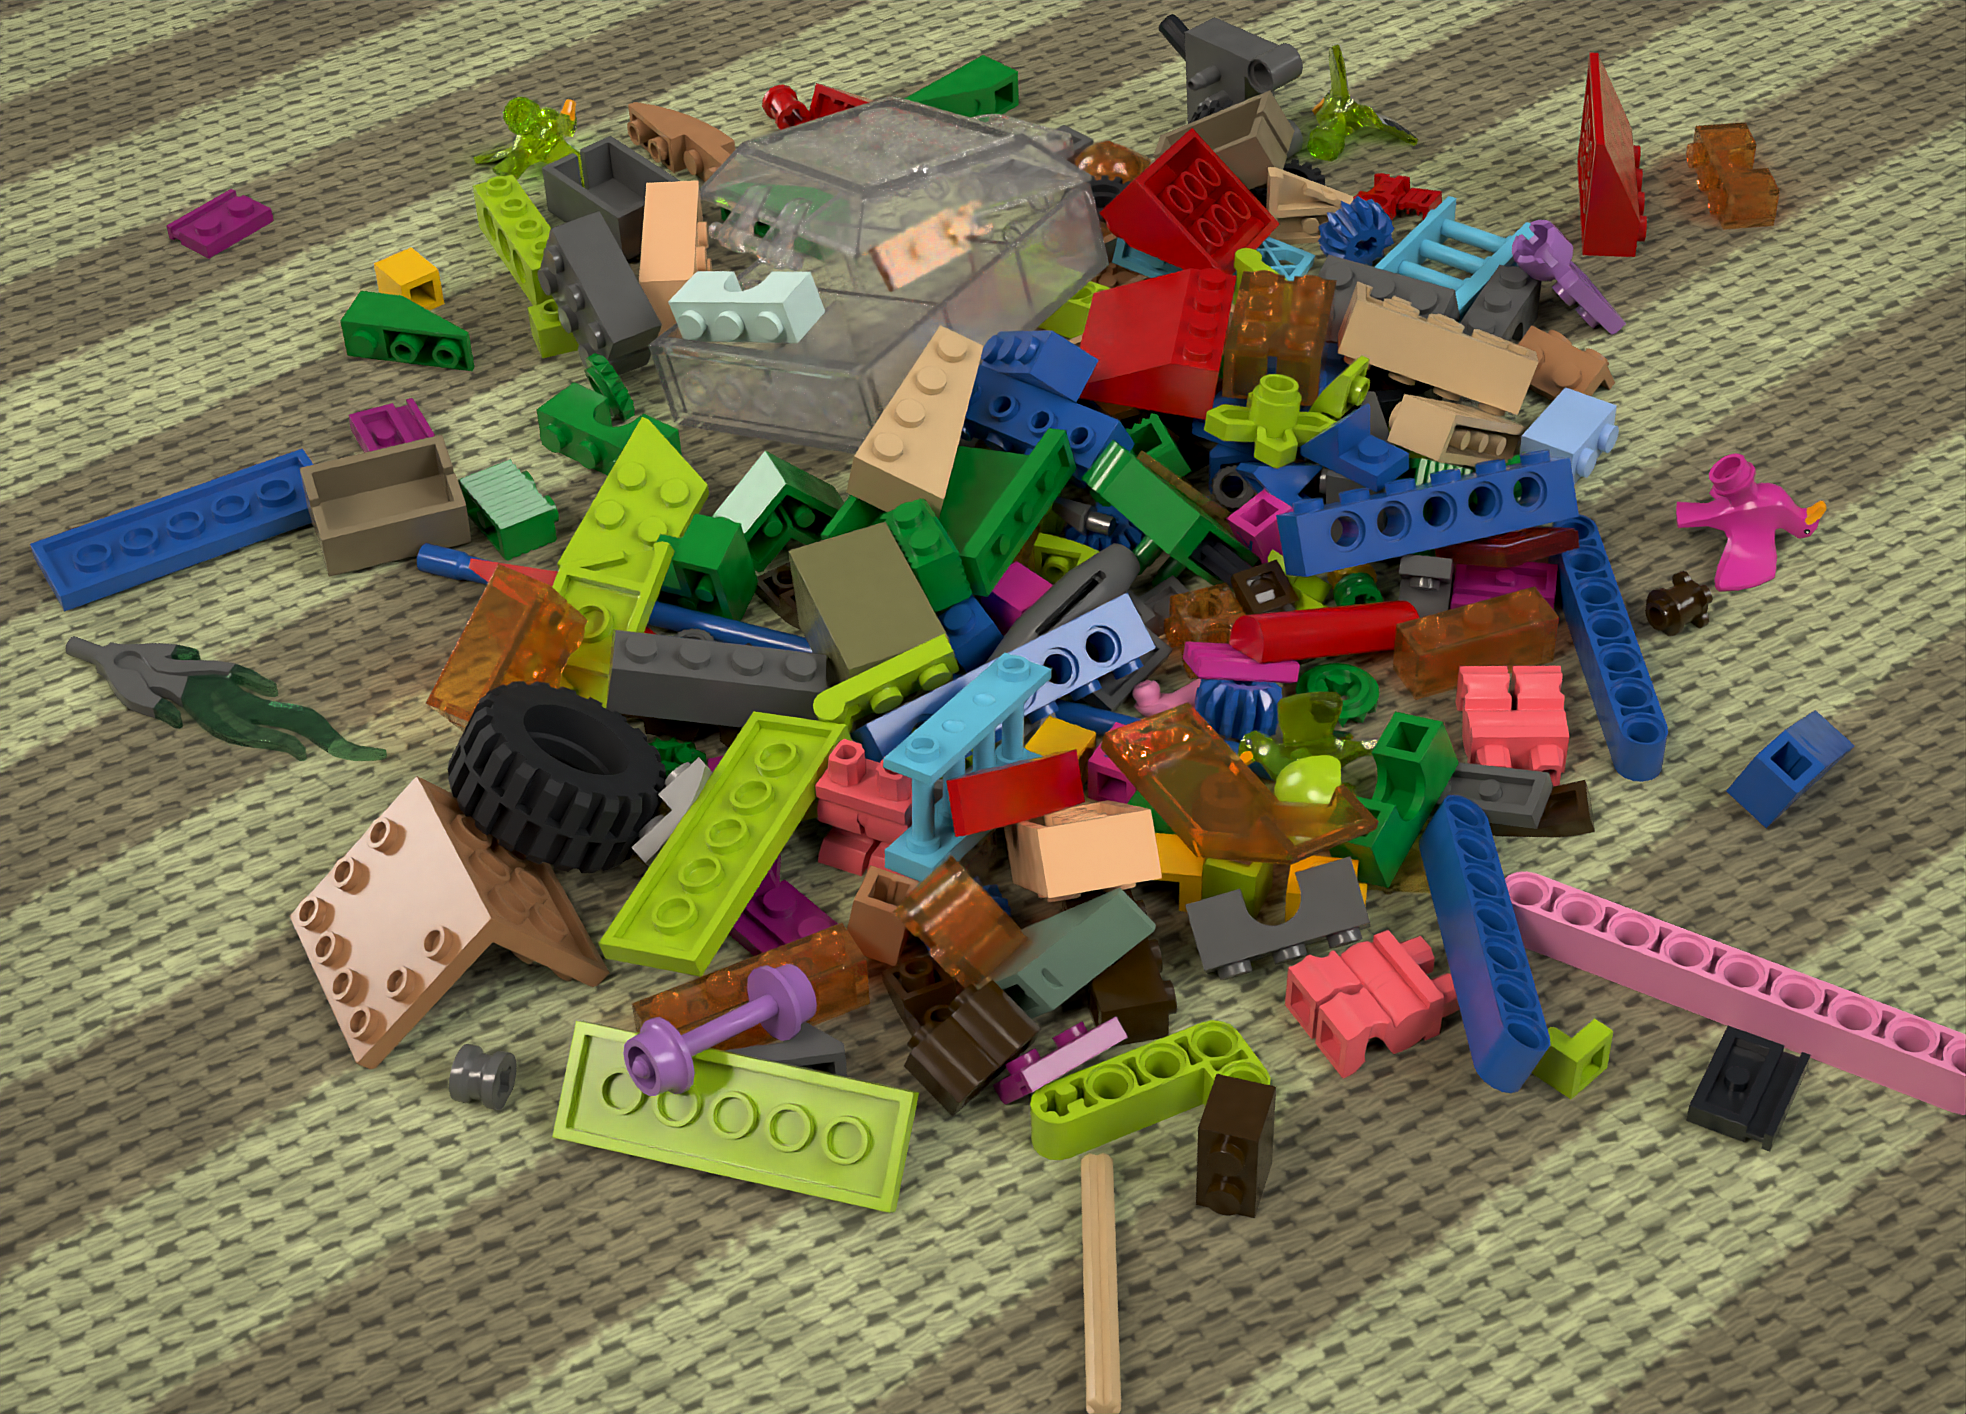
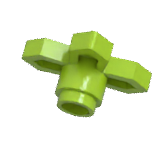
M1269 374L1263 376L1260 379L1259 385L1252 392L1248 393L1246 407L1222 404L1208 410L1204 430L1223 441L1254 442V458L1278 469L1295 461L1298 446L1301 447L1336 421L1319 412H1299L1302 396L1298 392V383L1288 376Z

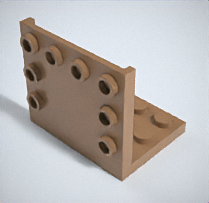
M418 776L412 780L383 814L372 822L363 836L344 857L335 863L333 869L299 903L298 907L290 915L291 921L356 1063L368 1069L376 1068L492 942L511 950L516 957L525 963L532 964L535 961L549 967L558 977L565 981L575 979L595 987L610 973L550 864L542 862L539 865L527 860L526 855L514 849L510 852L500 846L498 839L491 834H483L475 827V820L471 816L466 817L458 806L457 798H454L452 793Z

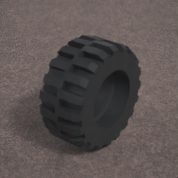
M515 681L508 685L503 684L480 698L449 760L448 779L454 798H457L458 806L466 817L471 816L475 820V827L483 834H491L498 839L500 846L510 852L514 849L526 855L527 860L539 865L542 862L552 864L556 870L569 872L574 868L579 869L581 873H594L600 869L603 871L612 869L630 859L635 853L631 847L640 840L638 837L640 830L654 818L663 801L658 794L666 788L665 765L661 763V756L656 747L650 746L647 743V736L639 728L631 727L627 723V718L617 711L611 712L602 707L603 703L591 697L588 699L576 694L575 690L561 687L557 689L550 687L549 683L538 681L531 685H527L525 681Z

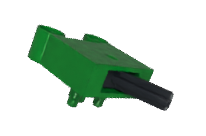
M1115 440L1109 443L1082 477L1084 482L1146 535L1133 550L1140 564L1138 575H1141L1147 567L1151 566L1163 550L1170 555L1159 568L1158 574L1151 581L1153 587L1172 575L1177 578L1187 567L1228 596L1233 592L1230 580L1232 574L1254 567L1260 559L1184 492L1161 474L1158 476L1149 470L1146 465Z

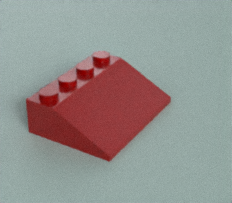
M1589 53L1577 155L1582 255L1635 257L1637 242H1645L1647 230V216L1643 215L1645 193L1641 192L1643 169L1639 168L1641 147L1640 145H1633L1632 127L1599 53Z
M1193 128L1187 131L1099 212L1106 220V225L1111 233L1123 239L1134 249L1183 270L1190 268L1199 270L1215 268L1229 275H1233L1236 271L1234 268V258L1237 250L1242 248L1256 250L1280 225Z
M1190 268L1095 292L1080 348L1099 361L1079 398L1206 420L1207 411L1213 409L1237 276L1225 274L1223 271L1215 268H1205L1202 270Z

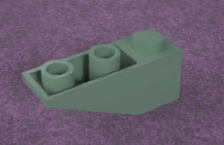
M1117 888L993 941L976 988L978 990L993 979L1031 1019L1061 1005L1154 932L1156 924L1121 888Z

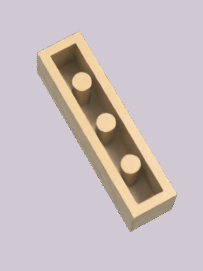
M1404 394L1402 402H1399L1391 413L1389 419L1391 431L1387 441L1438 462L1475 467L1476 463L1496 459H1505V463H1508V459H1512L1517 454L1521 444V437L1527 427L1476 407Z

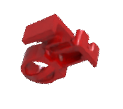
M1385 173L1375 174L1374 187L1368 192L1359 191L1353 197V200L1357 196L1366 201L1373 199L1375 203L1380 204L1391 220L1396 216V208L1400 210L1406 208V214L1416 210L1417 216L1423 212L1424 220L1430 210L1437 208L1442 203V191L1420 188L1410 189V177L1398 175L1394 178L1390 177V174Z

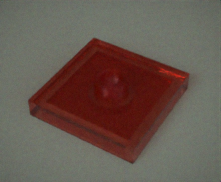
M1534 526L1435 548L1436 557L1452 559L1453 564L1510 568L1577 549L1580 546L1578 530H1574V528Z

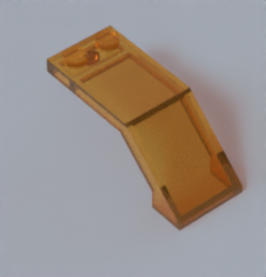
M1189 702L1105 732L1100 748L1196 857L1291 865L1374 831L1379 823L1344 784L1335 788L1329 804L1279 801Z

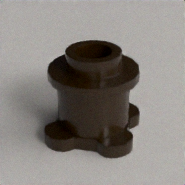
M1680 571L1672 576L1674 586L1668 589L1656 588L1648 594L1645 609L1646 618L1654 629L1662 631L1667 636L1679 634L1683 630L1684 625L1690 622L1699 629L1709 624L1707 611L1708 605L1713 600L1712 593L1706 585H1699L1693 581L1686 571Z

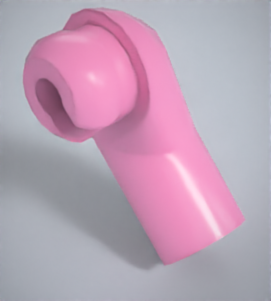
M1196 679L1173 693H1161L1159 683L1154 680L1140 682L1135 685L1132 691L1133 697L1137 701L1134 707L1140 714L1146 717L1180 719L1195 710L1196 691L1200 687L1201 679Z

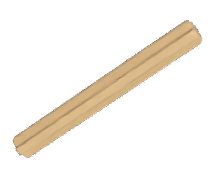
M1089 1153L1081 1159L1086 1411L1088 1414H1119L1121 1411L1113 1159L1106 1153L1099 1155Z

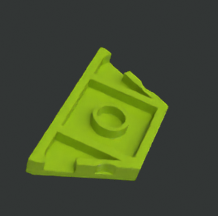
M642 417L558 561V569L561 563L584 558L595 560L603 554L624 550L626 555L652 550L654 547L653 543H656L660 534L677 538L683 537L695 513L699 514L710 495L708 484L649 419Z
M663 541L653 543V550L626 555L624 550L603 554L595 560L584 558L561 563L526 652L528 658L560 688L565 687L575 690L577 695L586 699L591 697L603 703L602 707L606 708L613 629L644 633L675 552L670 543Z

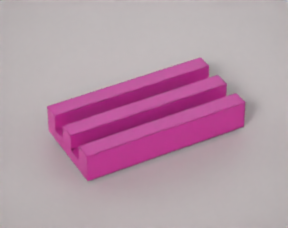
M1186 642L1183 655L1184 661L1199 679L1293 683L1297 682L1300 664L1297 661L1260 664L1235 650L1231 645L1223 643Z

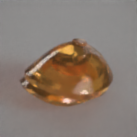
M1111 141L1098 142L1085 148L1075 158V180L1081 179L1086 183L1087 177L1094 176L1095 180H1101V175H1109V180L1111 181L1115 177L1123 178V184L1127 181L1132 182L1150 166L1151 160L1147 156Z

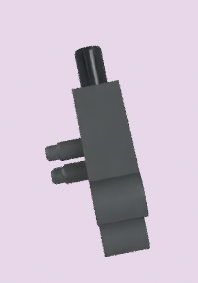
M1174 14L1167 16L1159 24V31L1186 61L1188 124L1194 112H1198L1199 107L1203 104H1206L1209 108L1212 100L1219 99L1220 107H1223L1226 99L1232 100L1233 106L1269 90L1274 96V90L1299 78L1302 74V59L1292 45L1287 43L1277 45L1214 17L1190 30ZM1290 119L1288 121L1294 129V134L1289 151L1286 154L1287 158L1298 153L1303 146L1301 131Z

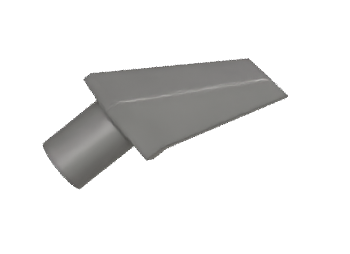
M1058 496L1053 502L1052 510L1084 536L1089 531L1111 536L1115 530L1116 518L1097 512V508Z

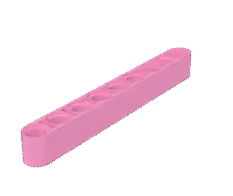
M1526 871L1516 872L1505 878L1524 948L1721 1024L1729 1025L1785 1045L1784 1048L1799 1054L1805 1052L1810 1054L1812 1059L1944 1110L1966 1115V1034L1542 875Z

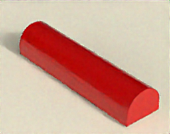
M1405 600L1240 616L1234 622L1229 645L1260 664L1386 651L1418 646L1421 624L1417 610L1410 602Z

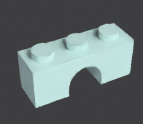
M697 271L668 301L684 341L798 343L825 313L811 272L772 271L760 284L742 291L734 271Z

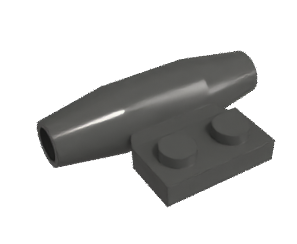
M1112 544L1069 570L1016 619L986 663L1125 594L1140 572V564L1137 557L1124 545ZM1146 627L1156 648L1140 656L1144 666L1118 680L1115 679L1112 671L1097 678L1102 688L1082 699L1091 707L1114 712L1132 695L1135 685L1146 681L1168 659L1173 649ZM1086 641V651L1089 657L1098 662L1099 653L1097 648L1091 642ZM1044 662L1043 666L1050 669L1053 668L1050 664Z

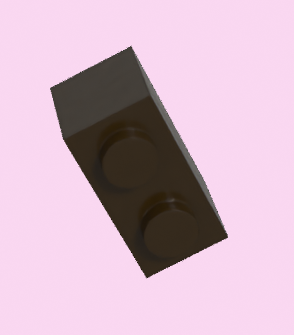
M1216 1074L1198 1126L1196 1205L1208 1207L1221 1215L1231 1216L1238 1214L1255 1218L1272 1165L1276 1100L1275 1086Z

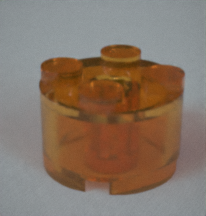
M951 854L900 900L901 904L893 911L914 936H918L931 949L929 953L951 977L954 976L965 989L971 984H976L977 986L981 984L1029 939L982 886L970 877L969 872Z

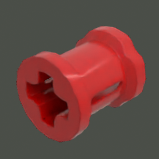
M784 84L776 85L765 93L762 100L763 110L771 119H775V124L782 134L787 136L798 134L808 127L811 121V113L804 103L798 101L796 92L790 86Z

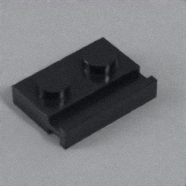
M1728 1025L1690 1102L1686 1121L1742 1142L1745 1141L1746 1137L1762 1142L1761 1149L1770 1152L1807 1072L1811 1055L1802 1052L1800 1057L1784 1052L1785 1045Z

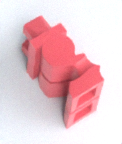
M1459 666L1456 706L1458 711H1463L1462 738L1464 750L1468 757L1467 763L1549 772L1553 787L1559 786L1561 773L1565 771L1569 744V731L1564 710L1565 697L1560 692L1562 686L1561 666H1513L1510 693H1508L1510 674H1508L1507 666Z
M843 739L829 755L828 768L815 785L816 797L819 798L817 806L818 821L833 826L822 841L818 863L862 876L865 870L869 869L870 865L904 876L885 868V849L912 825V778L883 768V759L880 763L866 759L862 744Z
M1386 930L1374 935L1373 942L1357 943L1349 947L1340 956L1334 950L1328 956L1322 958L1307 955L1301 962L1288 967L1285 1006L1310 1038H1316L1315 1044L1343 1079L1355 1073L1365 1062V1050L1369 1039L1374 1037L1381 1039L1393 1054L1412 1047L1422 1038L1426 1041L1440 1035L1442 1018L1460 1010L1451 973L1443 974L1431 980L1426 975L1433 972L1435 957L1432 948L1421 936L1399 943L1392 933Z

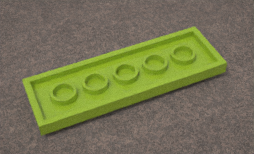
M753 711L707 780L696 801L684 814L598 944L605 959L702 977L815 799V785L828 768L829 755L841 740L847 739L852 741L847 725Z
M576 1021L552 1135L553 1138L892 1213L896 1211L919 1092L709 1048L692 1056L695 1073L693 1085L688 1091L680 1094L666 1091L656 1096H648L633 1082L625 1065L623 1055L624 1045L627 1040L639 1034V1032L588 1021Z

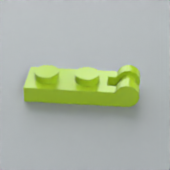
M945 634L939 635L821 692L813 703L816 717L819 721L846 724L850 733L854 721L873 712L877 714L888 712L896 708L903 701L904 697L921 689L933 690L944 685L950 680L952 674L960 671L954 651Z

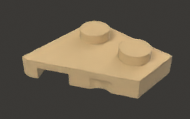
M1268 167L1266 209L1280 223L1269 235L1271 238L1286 244L1319 243L1318 240L1321 237L1318 226L1328 222L1327 212H1336L1340 209L1341 201L1349 205L1353 201V196L1279 168Z

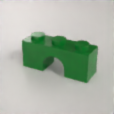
M575 382L536 409L540 439L543 446L551 452L561 453L578 461L587 469H595L607 476L642 417L649 419L682 456L679 429L644 413L629 424L612 427L609 398Z
M1396 711L1371 752L1377 765V784L1372 799L1347 794L1323 834L1331 857H1350L1351 859L1359 860L1357 881L1389 888L1459 764L1444 722Z

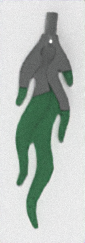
M76 636L71 637L66 644L65 650L67 655L95 665L97 673L107 680L111 690L123 705L132 711L166 722L173 728H182L183 721L178 709L166 699L172 700L181 706L212 736L230 744L286 752L299 761L307 760L306 748L295 736L275 729L257 726L268 725L296 732L337 758L351 761H376L387 758L386 749L360 746L346 741L322 715L312 708L266 700L244 691L239 686L266 697H276L279 694L275 682L263 677L254 670L236 663L201 660L200 653L195 648L166 643L117 644L110 642L106 646H100Z

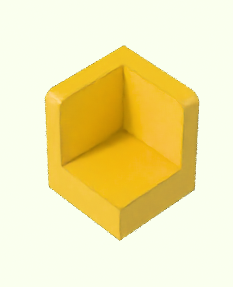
M1155 833L1162 878L1154 880L1179 882V911L1187 912L1186 904L1202 900L1203 865L1206 861L1207 837Z

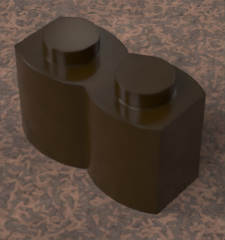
M993 979L979 990L973 984L969 985L949 1005L948 1009L953 1013L952 1016L939 1026L932 1020L927 1022L907 1043V1046L912 1051L904 1067L952 1117L983 1091L993 1079L1007 1069L1005 1064L1021 1056L1035 1042L1041 1031V1028Z

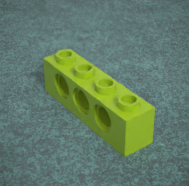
M513 174L492 177L487 182L473 185L479 228L532 305H539L547 300L554 299L552 294H545L538 279V270L541 267L543 251L546 248L551 229L549 224Z

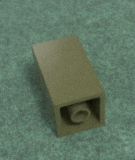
M886 522L788 551L799 626L812 652L826 655V680L830 688L939 635L945 634L949 641V637ZM952 674L950 680H949L948 682H946L945 684H947V683L953 681V674ZM921 689L904 697L903 701L896 708L881 714L873 712L854 721L852 732L933 690Z

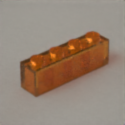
M839 923L632 1003L636 1032L640 1033L645 1021L661 1017L669 1021L679 1031L680 1035H683L748 1003V976L753 969L765 965L777 968L786 964L797 966L806 975L813 987L817 1002L816 1013L806 1022L815 1026L870 1004L867 959L843 923ZM759 1023L711 1048L726 1051L754 1045H767L779 1039L772 1037Z

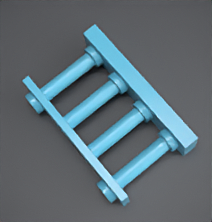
M1448 196L1437 208L1430 210L1426 218L1391 250L1375 268L1454 289L1460 314V323L1499 265L1519 267L1512 255V244L1516 235L1523 234L1529 240L1535 234L1530 230L1529 226L1531 223L1528 222L1514 235H1509L1507 238L1456 222L1457 198ZM1448 238L1494 254L1483 259L1442 244ZM1428 258L1473 275L1470 278L1467 277L1461 280L1421 266V264Z
M1008 653L1002 654L883 758V768L912 778V825L885 849V868L933 886L991 831L987 830L955 837L946 780L965 775V755L972 749L973 770L971 772L1004 766L1019 760L1043 757L1023 747L1024 702L1051 679L1050 668L1033 663L1022 656ZM1002 723V744L995 749V728ZM943 776V797L934 805V783Z

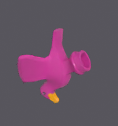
M1737 453L1721 458L1713 465L1709 472V479L1713 483L1709 494L1715 500L1709 503L1677 502L1676 504L1678 528L1708 526L1724 531L1728 538L1714 579L1715 588L1719 592L1753 588L1774 579L1777 563L1775 530L1782 528L1798 539L1810 537L1817 529L1819 520L1827 509L1826 503L1821 500L1811 507L1800 508L1781 486L1770 482H1754L1756 475L1755 467L1751 462H1747L1743 455Z

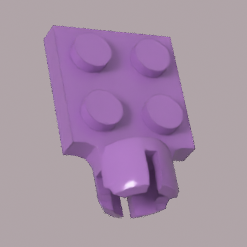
M1548 220L1530 222L1529 228L1535 235L1529 240L1523 234L1516 235L1512 244L1514 261L1533 279L1548 280L1550 282L1556 279L1557 282L1552 286L1554 291L1569 306L1578 302L1580 305L1575 310L1593 329L1600 323L1611 335L1616 334L1626 323L1588 276L1571 261L1573 257V245Z

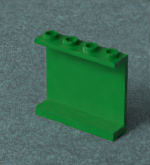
M1048 428L1030 455L958 446L939 521L960 553L961 564L965 568L966 579L970 584L969 587L973 595L985 597L990 595L1077 469L1066 430ZM849 495L848 499L821 533V538L826 540L881 523V516L887 512Z

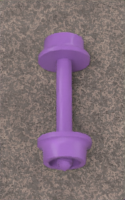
M792 964L782 965L777 968H772L768 965L760 966L753 969L748 976V1003L683 1035H680L679 1031L669 1021L661 1017L645 1021L640 1033L627 1040L624 1045L623 1055L630 1077L635 1085L648 1096H656L666 1091L680 1094L688 1091L693 1085L695 1072L692 1056L759 1023L774 1038L781 1041L794 1038L801 1030V1024L810 1020L816 1013V996L810 981L797 966Z

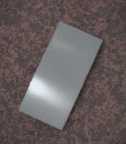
M699 757L692 764L689 762L683 763L670 773L665 780L667 787L658 795L672 811L665 817L658 815L651 819L640 830L638 836L640 840L631 847L649 867L684 814L696 801L713 773Z

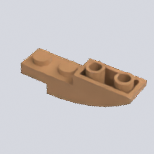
M638 102L628 105L630 122L627 124L628 134L632 142L646 149L655 162H661L673 173L687 168L692 175H697L705 181L713 193H719L718 185L721 183L744 184L743 165L736 159L735 141L725 133L706 122L675 110Z

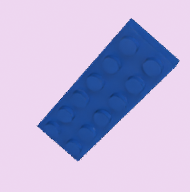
M299 449L31 543L32 553L65 612L312 523L306 503L300 468L314 464L305 451Z

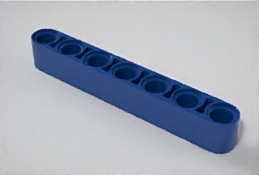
M1580 514L1579 517L1553 522L1548 564L1558 565L1556 591L1616 771L1626 779L1640 782L1652 780L1659 776L1662 770L1668 727L1598 528L1593 520Z
M1448 795L1420 836L1419 848L1474 1067L1482 1080L1492 1088L1505 1093H1515L1520 1090L1550 1047V1036L1488 818L1485 812L1473 801L1459 795Z

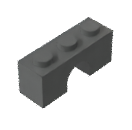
M1499 265L1461 320L1460 324L1465 327L1463 333L1471 336L1474 329H1480L1507 341H1511V339L1521 341L1538 318L1542 281L1531 278L1520 267Z
M1346 857L1295 872L1301 892L1300 906L1296 914L1289 921L1280 925H1264L1253 919L1248 913L1240 889L1186 904L1185 907L1204 971L1207 974L1218 972L1220 980H1227L1252 972L1253 969L1250 963L1252 961L1272 956L1275 965L1307 956L1305 947L1307 945L1327 940L1329 948L1332 949L1362 940L1360 930L1371 926L1351 858Z

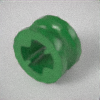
M1367 573L1349 574L1343 577L1333 589V599L1337 606L1383 602V597L1373 577ZM1360 595V599L1355 601V597Z

